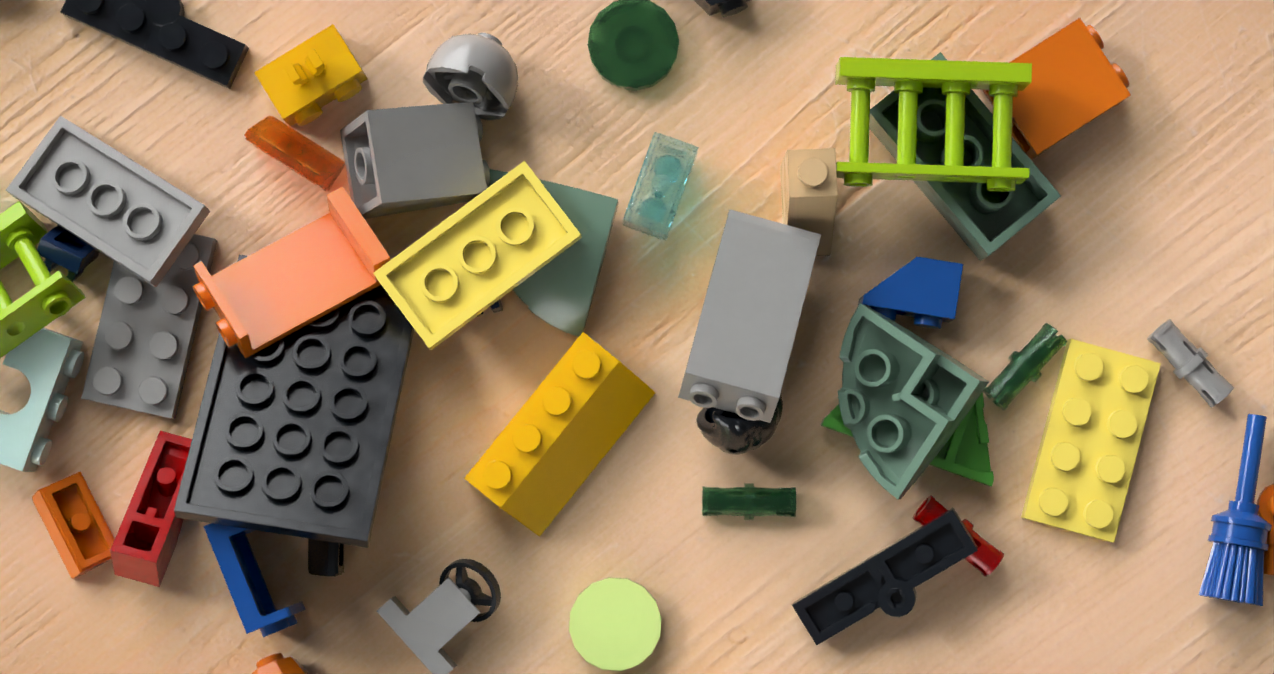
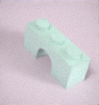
M42 328L6 354L3 365L15 368L27 377L31 387V394L28 403L20 411L10 414L0 410V464L22 472H35L38 465L42 466L45 463L52 446V440L48 439L54 421H60L67 407L68 396L64 395L69 379L70 377L75 378L78 375L83 364L84 352L80 351L83 341Z

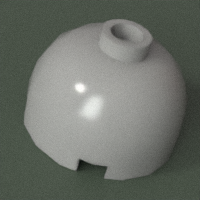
M470 33L452 36L436 49L427 64L423 83L428 91L441 103L449 104L453 100L460 103L473 102L475 115H478L480 119L496 120L505 116L514 101L518 87V71L511 55L502 46L498 38L488 33Z

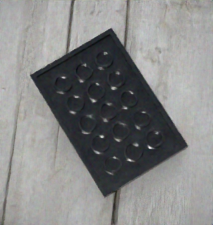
M239 255L238 261L246 258L247 256ZM382 285L377 286L246 359L236 344L228 347L219 333L174 508L176 518L365 548L369 547L414 334L413 326Z

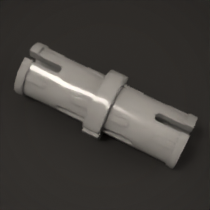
M1171 319L1160 325L1148 337L1147 340L1175 368L1173 373L1179 379L1184 377L1199 392L1210 407L1220 403L1234 389L1206 359L1208 354L1202 347L1197 349L1174 325Z

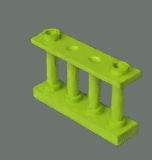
M840 57L836 64L835 85H847V91L851 92L849 162H836L837 178H844V185L853 187L872 186L873 179L987 183V190L1005 192L1016 190V184H1022L1029 178L1030 168L1011 167L1013 97L1018 96V91H1024L1032 82V63ZM875 86H893L894 93L899 94L897 164L868 163L870 92L875 91ZM923 88H942L941 94L946 95L944 165L916 164L918 94L923 93ZM970 89L989 90V96L994 97L992 167L964 166L965 96L970 95Z
M20 201L0 214V270L19 257L36 287L15 302H12L0 280V358L56 318L66 314L73 306L86 298L83 292L61 271L58 270L53 275L50 274L35 247L48 231L43 222Z

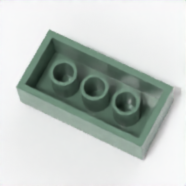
M940 52L939 54H937V55H936L934 58H932L931 60H947V59H946V58L943 56V54ZM923 88V93L918 94L916 164L944 165L946 95L941 94L942 88ZM970 89V95L965 96L964 166L992 167L993 114L974 91ZM893 90L870 109L869 129L897 161L899 94L894 93ZM1013 138L1011 167L1030 168L1029 178L1022 184H1016V190L989 191L987 190V183L914 181L980 261L991 255L1061 197Z

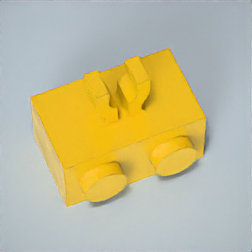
M334 24L254 72L280 116L290 127L296 123L299 126H304L316 120L322 115L323 111L321 108L336 98L338 102L350 99L362 90L360 84L368 79Z

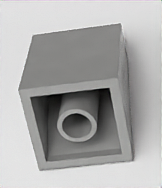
M473 102L367 110L340 130L350 196L364 219L469 202L486 190L489 185L490 170L487 162L482 160L480 147L483 135L482 122L480 117L475 115Z

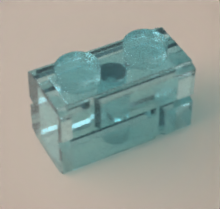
M654 132L623 218V226L667 241L687 186L689 175L697 158L699 147Z

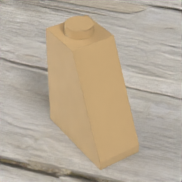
M835 148L787 150L780 165L782 222L785 225L821 234L816 256H830L838 196Z

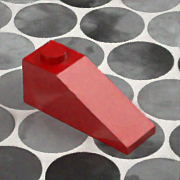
M164 431L159 432L110 549L115 575L160 587L175 550L184 520L176 518L174 508L192 439Z

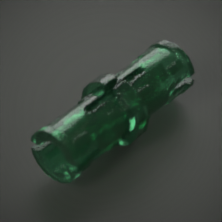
M1045 323L1042 329L1020 352L1014 351L1009 356L1010 363L988 387H985L983 393L989 399L992 397L994 399L992 402L1005 411L1012 400L1030 381L1036 382L1042 376L1040 370L1068 343L1063 335H1055L1058 331L1048 323Z
M744 483V487L733 488L702 486V516H744V520H754V516L795 517L796 487L761 488L754 487V483Z

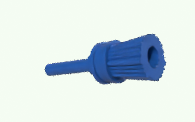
M1248 414L1235 501H1229L1228 510L1211 517L1213 526L1212 533L1208 536V541L1212 542L1213 545L1198 594L1200 596L1263 606L1264 551H1268L1267 537L1272 525L1258 515L1259 505L1254 504L1265 434L1266 416Z

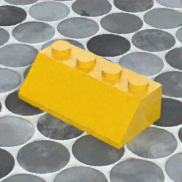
M582 332L464 479L498 507L540 537L656 392L607 350Z

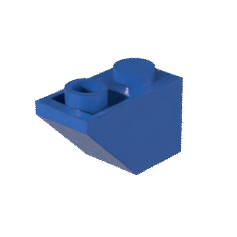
M916 257L859 299L858 305L863 303L892 321L896 320V314L914 317V325L941 329L942 322L949 323L955 319L963 264Z

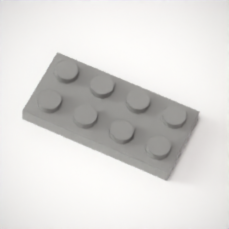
M62 116L57 119L6 189L8 193L154 287L158 286L210 213V210L204 204Z
M194 234L157 287H154L114 261L81 399L166 418H176L202 308L193 290V286L199 283L193 265L202 261L210 273L218 240Z

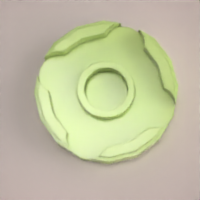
M609 577L592 583L578 595L570 611L569 632L574 648L586 662L602 670L623 671L638 666L652 654L660 638L662 618L656 600L644 586L628 578Z

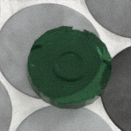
M618 0L599 12L590 27L587 45L592 66L603 80L626 90L637 91L653 87L667 77L677 59L679 38L675 23L665 9L650 0Z

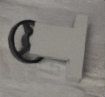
M459 559L444 569L440 576L439 587L411 612L404 607L396 596L390 598L377 612L432 674H448L457 665L442 647L469 622H480L489 618L499 607L501 592L496 578L487 567L475 560ZM453 568H456V584L449 578ZM466 568L476 571L485 579L491 590L492 597L482 593L479 584L468 577ZM475 605L491 607L488 612L479 614L480 611Z

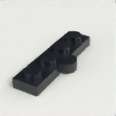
M66 0L60 11L70 19L228 89L231 88L249 49L244 43L185 18L184 5L181 0Z
M951 508L795 601L792 606L815 644L818 645L873 613L879 607L892 617L907 615L913 609L916 602L915 587L978 551V546L955 509Z

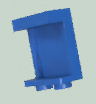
M214 523L204 526L246 634L260 629L264 638L297 624L295 614L306 610L304 604L301 601L280 610L275 608L246 534L256 530Z

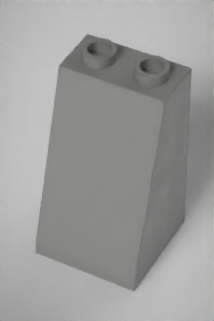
M729 209L678 398L691 401L699 407H714L736 413L747 420H761L771 423L781 394L821 234Z

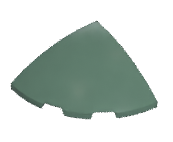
M489 169L490 182L488 187L508 172ZM539 179L580 232L582 238L515 287L513 291L528 305L529 310L536 316L566 333L579 337L585 329L619 202L616 198Z
M860 303L850 320L840 351V359L844 364L842 388L838 390L839 407L844 426L851 430L855 442L860 449V455L858 456L860 461L874 479L899 500L937 456L975 404L989 381L913 332L867 305Z

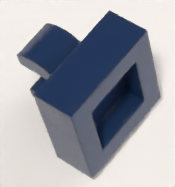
M59 225L40 239L37 248L40 256L46 258L44 263L49 272L60 265L68 269L66 277L72 282L82 275L84 268L93 262L100 253Z

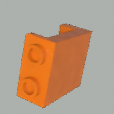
M1078 18L1009 62L1032 63V82L1024 91H1018V96L1013 97L1012 136L1031 160L1131 96L1127 89L1129 81L1124 71L1116 63L1110 64L1101 50L1104 48V44L1100 35L1093 26H1085L1081 18ZM983 90L993 105L994 97L989 96V90Z

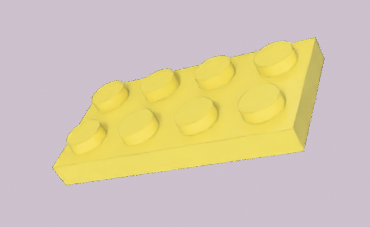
M523 161L373 274L428 348L433 350L580 240L582 236L528 164Z
M1074 339L1067 340L1021 518L1100 540L1115 542L1161 363Z

